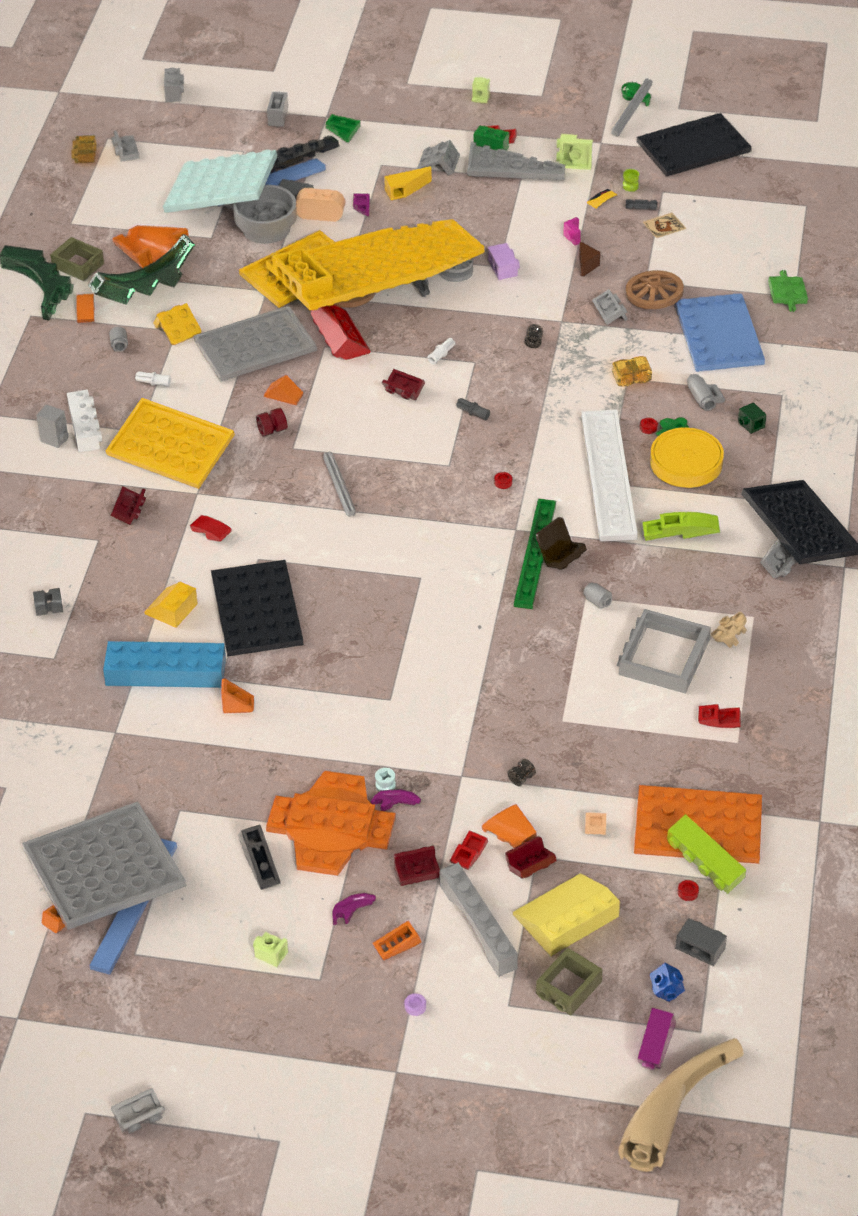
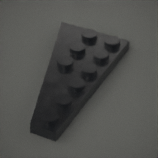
M325 136L321 140H310L306 144L298 143L290 148H279L276 151L277 158L270 174L276 172V168H286L302 162L306 156L312 158L316 156V152L324 153L339 147V141L333 136Z

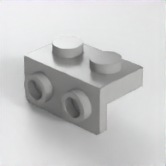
M777 539L760 563L775 579L790 573L792 570L790 567L797 563V561L780 540Z
M153 1088L111 1107L122 1133L127 1130L129 1133L135 1132L142 1128V1123L147 1121L150 1124L160 1120L162 1118L161 1114L165 1112V1108L161 1106Z

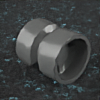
M60 588L49 589L47 593L44 590L33 592L36 616L47 615L49 611L53 614L63 612Z

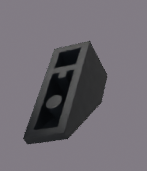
M261 824L241 830L238 837L260 890L281 884Z

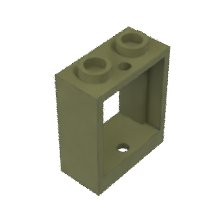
M70 237L50 254L52 268L82 281L86 280L104 264L103 250L73 237ZM74 255L88 259L82 266L69 260Z
M567 947L536 981V994L542 1000L555 1005L561 1012H566L571 1016L602 983L603 969ZM564 968L585 980L571 997L550 984Z

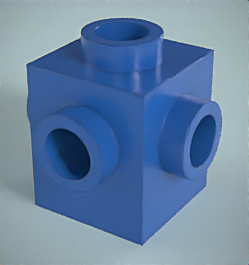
M664 963L649 974L653 993L659 998L670 1002L685 991L683 976L680 970L667 963Z

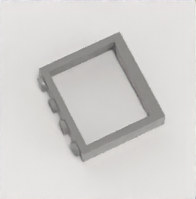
M644 609L641 617H637L636 628L630 632L629 642H625L623 655H619L617 663L619 675L686 694L710 641L711 627ZM647 628L696 641L681 676L631 662Z

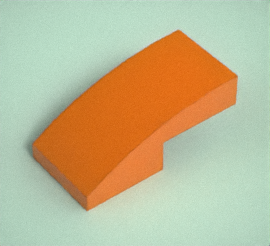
M94 294L77 295V322H95Z

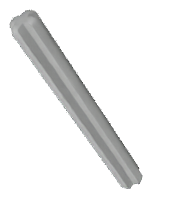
M648 78L644 80L613 127V135H620L651 88L652 80Z
M330 451L328 453L325 452L323 459L344 511L348 517L354 516L356 509L334 455Z

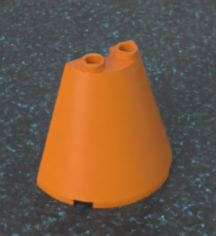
M136 225L129 229L127 236L124 237L123 234H120L112 239L115 246L119 247L143 270L152 275L161 276L174 271L184 259L182 257L183 253L188 248L189 234L187 228Z

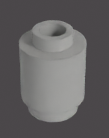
M123 327L112 328L109 332L111 347L116 352H122L128 346L127 332Z
M589 583L585 587L584 596L591 603L601 609L611 604L612 593L597 583Z

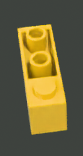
M430 166L384 176L385 191L390 200L405 198L432 181V168Z

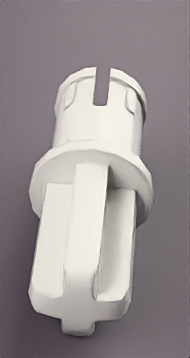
M448 338L443 344L437 345L436 349L427 356L428 361L435 365L442 357H446L448 351L455 345V341L452 338Z
M156 372L136 373L135 379L139 382L151 383L152 386L155 384L167 387L171 384V376L160 375L156 374Z

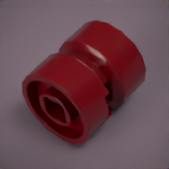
M282 408L271 410L269 414L264 412L256 415L257 427L263 437L273 434L274 431L281 432L288 428L287 419Z

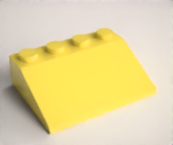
M580 873L515 910L513 915L550 956H553L618 918L620 901L606 886Z

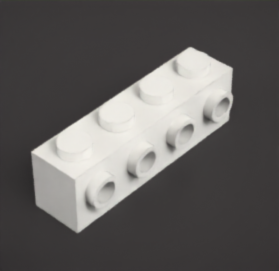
M88 389L67 393L78 452L100 449L99 442L102 441L101 431H97L100 430L98 419H94L97 418L96 409L92 408L94 407L93 396H89Z

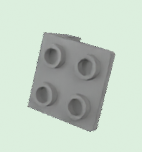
M451 140L440 142L436 146L428 147L423 151L417 169L432 167L440 163L441 168L448 175H451L455 171L460 153Z

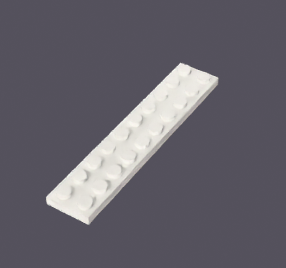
M617 410L582 411L581 417L600 542L637 540V528Z

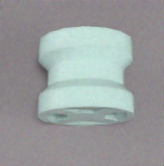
M390 768L377 770L375 773L376 789L379 792L382 790H394L396 787L395 772Z

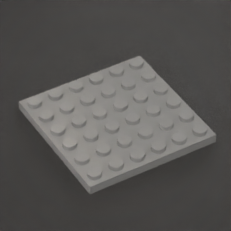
M139 802L22 843L23 850L67 930L186 886L185 878Z

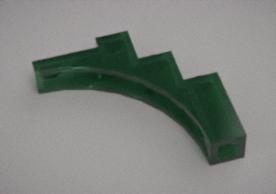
M183 234L165 255L148 266L122 274L96 272L88 286L95 295L127 305L135 291L151 296L158 283L174 288L183 275L180 268L195 244L187 235Z
M4 246L0 253L1 268L23 274L41 288L44 293V299L41 304L42 318L49 321L52 314H55L56 307L60 304L61 300H67L69 295L73 293L71 278L60 275V272L57 270V263L46 262L43 250Z

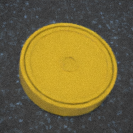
M695 428L671 429L662 433L654 440L651 446L650 465L654 474L670 485L684 488L699 487L712 482L719 476L723 468L724 450L721 443L713 435Z

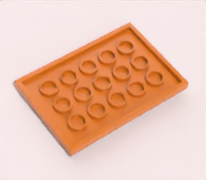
M639 785L634 854L684 858L683 853L678 848L675 849L669 844L667 835L668 830L686 814L735 860L743 863L759 864L762 795Z

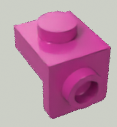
M577 217L564 222L563 236L575 246L579 244L581 239L579 218Z

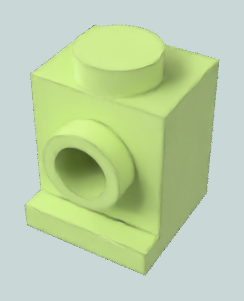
M475 77L472 84V102L487 103L490 96V79Z
M265 932L262 937L257 936L254 940L255 958L275 967H278L288 953V944L285 938L280 939Z

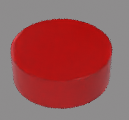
M644 418L640 421L641 432L653 434L657 431L658 422L655 419Z
M507 472L497 473L494 477V484L500 489L510 488L513 484V477Z
M684 880L678 885V896L682 900L693 901L698 897L699 886L696 882Z

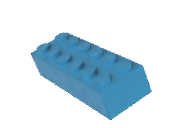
M108 641L103 668L105 685L222 688L226 664L225 643Z

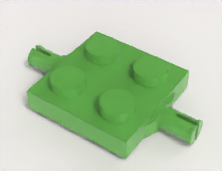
M781 270L779 272L780 276H769L768 284L773 303L788 305L790 312L796 311L795 304H807L808 296L802 277H788L786 270L784 272Z

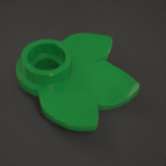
M678 417L675 420L672 418L662 419L659 422L662 429L656 433V436L671 429L689 428L687 425L688 421L683 417Z

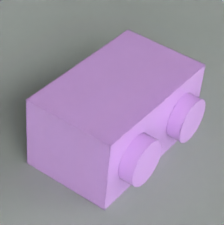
M507 243L488 247V261L498 280L518 276L519 260L515 259L513 249H510Z

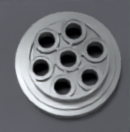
M265 185L259 200L233 203L236 225L243 230V234L247 239L255 243L270 244L284 239L289 234L290 227L297 219L294 195L289 190L280 186Z

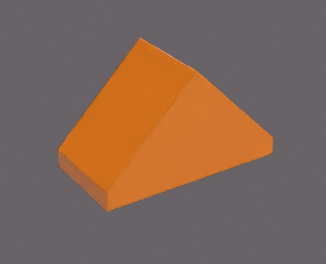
M287 375L271 383L264 393L266 398L292 405H297L303 396V391Z
M222 679L223 713H247L254 711V695L229 680Z

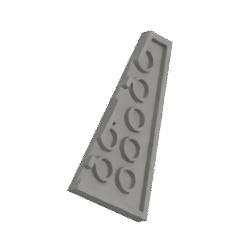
M471 142L468 176L564 180L565 164L548 160L541 162L537 161L536 157L531 156L529 159L523 157V154L503 149L496 151L490 149V146L484 145L480 147L476 146V143Z

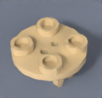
M738 612L730 618L729 616L723 617L719 621L720 625L711 633V636L716 642H724L729 648L733 645L737 646L739 642L735 635H740L741 632L745 634L747 631L745 628L746 616L742 612Z

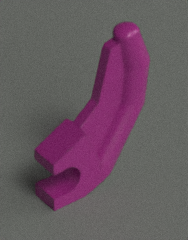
M403 789L382 790L374 795L370 803L375 806L376 804H381V811H386L398 803L420 804L421 798L414 792Z
M368 893L350 895L336 903L332 911L333 925H337L338 918H344L345 924H348L353 913L358 908L372 905L376 901V896Z

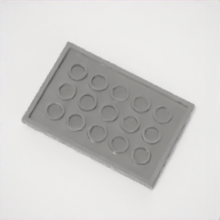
M289 306L194 335L195 343L220 381L317 351V345Z

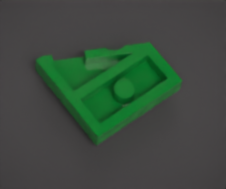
M331 114L325 126L326 129L349 143L360 128L361 121Z

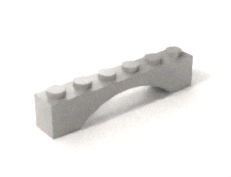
M459 862L441 869L440 887L449 901L455 903L471 923L485 951L488 962L497 976L500 977L516 970L518 967V953Z

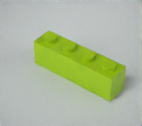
M686 814L668 830L667 839L669 844L675 849L678 848L688 862H693L698 866V870L702 875L710 877L719 890H724L728 894L745 878L746 869Z

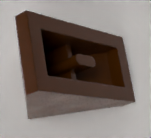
M579 242L581 276H586L600 266L601 252L584 242Z

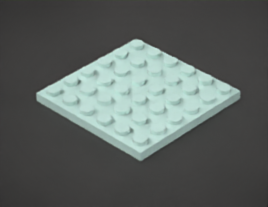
M267 149L258 153L234 154L231 157L220 156L211 160L206 158L197 162L188 161L184 163L163 206L164 213L259 200L277 158L276 150L271 151Z

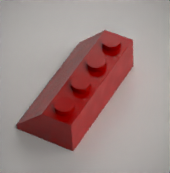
M334 304L320 307L310 312L313 322L319 327V332L325 337V342L332 349L331 353L335 357L348 360L367 355L371 352L347 310Z

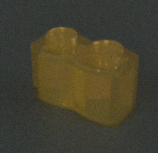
M95 135L76 136L75 140L72 141V159H75V163H95L97 149Z
M645 356L634 357L630 360L622 359L612 363V373L617 385L620 387L629 386L634 383H646L652 380V369Z

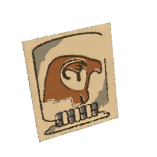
M673 212L643 221V224L656 239L687 229Z

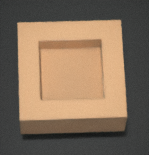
M586 813L585 834L606 835V813Z

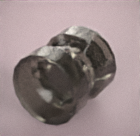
M532 324L527 327L524 339L527 347L533 349L540 347L544 331L541 326Z
M524 758L517 763L516 767L514 766L509 769L507 774L510 781L520 787L526 782L527 778L530 779L536 774L534 765Z

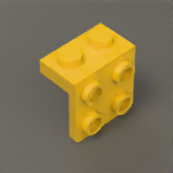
M187 303L176 305L171 310L158 313L153 322L156 329L159 327L163 328L172 345L193 338L194 335L202 332Z

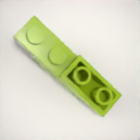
M701 512L660 514V519L643 522L645 541L676 535H683V539L720 533L718 516Z

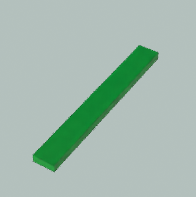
M538 498L514 599V607L533 610L544 561L536 534L553 521L556 509L555 500Z

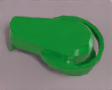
M636 82L623 84L621 88L623 98L631 101L641 84ZM648 92L642 100L645 103V107L649 106L651 101V94Z

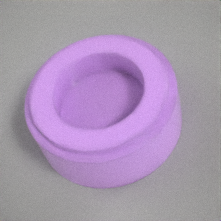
M417 993L407 996L404 1001L405 1011L412 1016L423 1014L426 1010L425 997Z

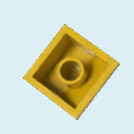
M183 582L167 587L144 611L145 615L177 628L198 604L196 588Z

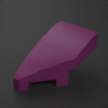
M370 193L353 194V209L365 216H369Z

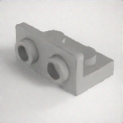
M117 130L114 131L112 144L115 148V154L119 156L120 161L140 159L134 136L126 135L119 137Z
M610 289L592 300L607 325L620 316L625 321L628 320L625 315L627 310L623 304L619 305L621 300L616 293L613 295Z

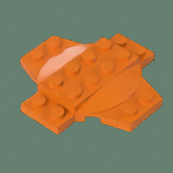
M324 771L309 791L302 794L295 793L294 798L275 796L267 821L266 832L287 835L289 840L292 839L294 841L297 870L338 876L351 859V854L354 850L360 849L361 851L366 847L388 849L396 813L375 810V805L367 800L364 776Z

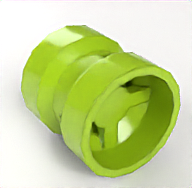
M635 169L625 170L623 172V189L628 192L638 190L639 172Z

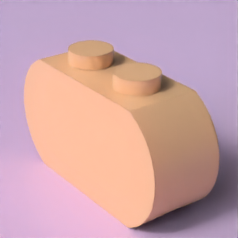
M303 188L299 191L296 198L297 215L302 219L336 222L342 217L346 203L345 198L336 190Z

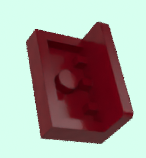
M393 369L388 380L383 379L382 384L388 393H397L406 400L413 399L416 401L425 385V381Z
M122 486L110 516L131 525L133 519L137 520L141 513L139 506L142 507L146 500L144 496L146 489L142 488L140 494Z
M540 836L505 853L509 871L521 879L530 877L533 873L540 869L548 868L550 864L557 861L556 855L544 847L542 837Z
M434 846L421 847L394 854V868L400 886L440 878V868L435 856Z

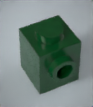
M753 402L739 409L738 423L752 434L765 428L767 414Z

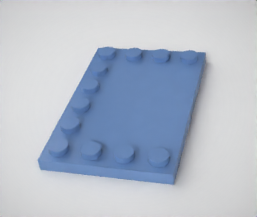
M742 293L681 299L675 303L696 372L765 365V358Z

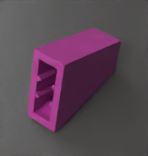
M656 1008L651 1009L637 1058L638 1062L642 1064L641 1067L648 1070L661 1069L676 1026L673 1013Z

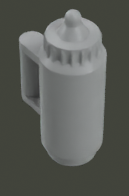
M691 374L688 377V388L701 409L710 411L716 406V403H723L725 401L716 384H707L698 374Z

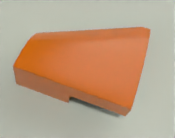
M517 804L504 809L482 825L484 832L490 831L496 834L497 839L502 842H508L514 848L537 837L536 830Z

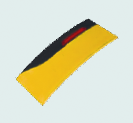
M606 189L593 196L586 203L597 209L606 200L618 194Z

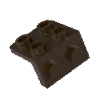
M557 517L536 534V539L547 567L559 570L568 567V564L580 558L581 554L587 550L584 543L572 542L563 517Z

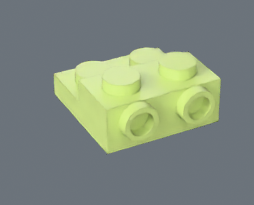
M561 134V137L557 138V148H560V152L557 151L556 161H559L560 164H565V168L591 170L593 140L577 139V135Z

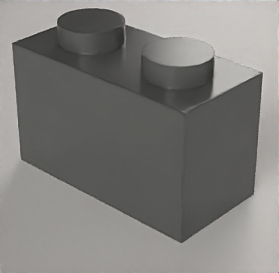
M688 918L676 936L675 949L714 967L726 949L727 935L709 928L699 921Z

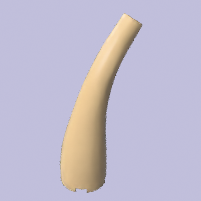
M733 1038L709 1048L669 1074L648 1095L631 1118L619 1146L620 1158L623 1159L625 1157L631 1162L630 1167L639 1171L649 1172L653 1170V1167H661L684 1097L706 1075L742 1057L744 1053L740 1042Z

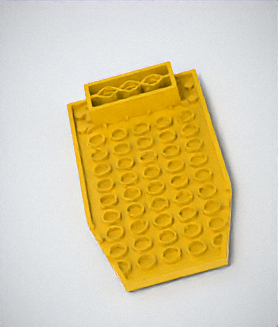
M454 219L432 222V225L420 223L417 224V227L408 228L407 225L400 226L398 230H393L392 227L307 250L302 247L273 255L272 259L266 260V267L309 310H317L320 307L331 306L356 297H364L370 293H378L381 290L410 284L413 281L425 280L484 253L485 246Z

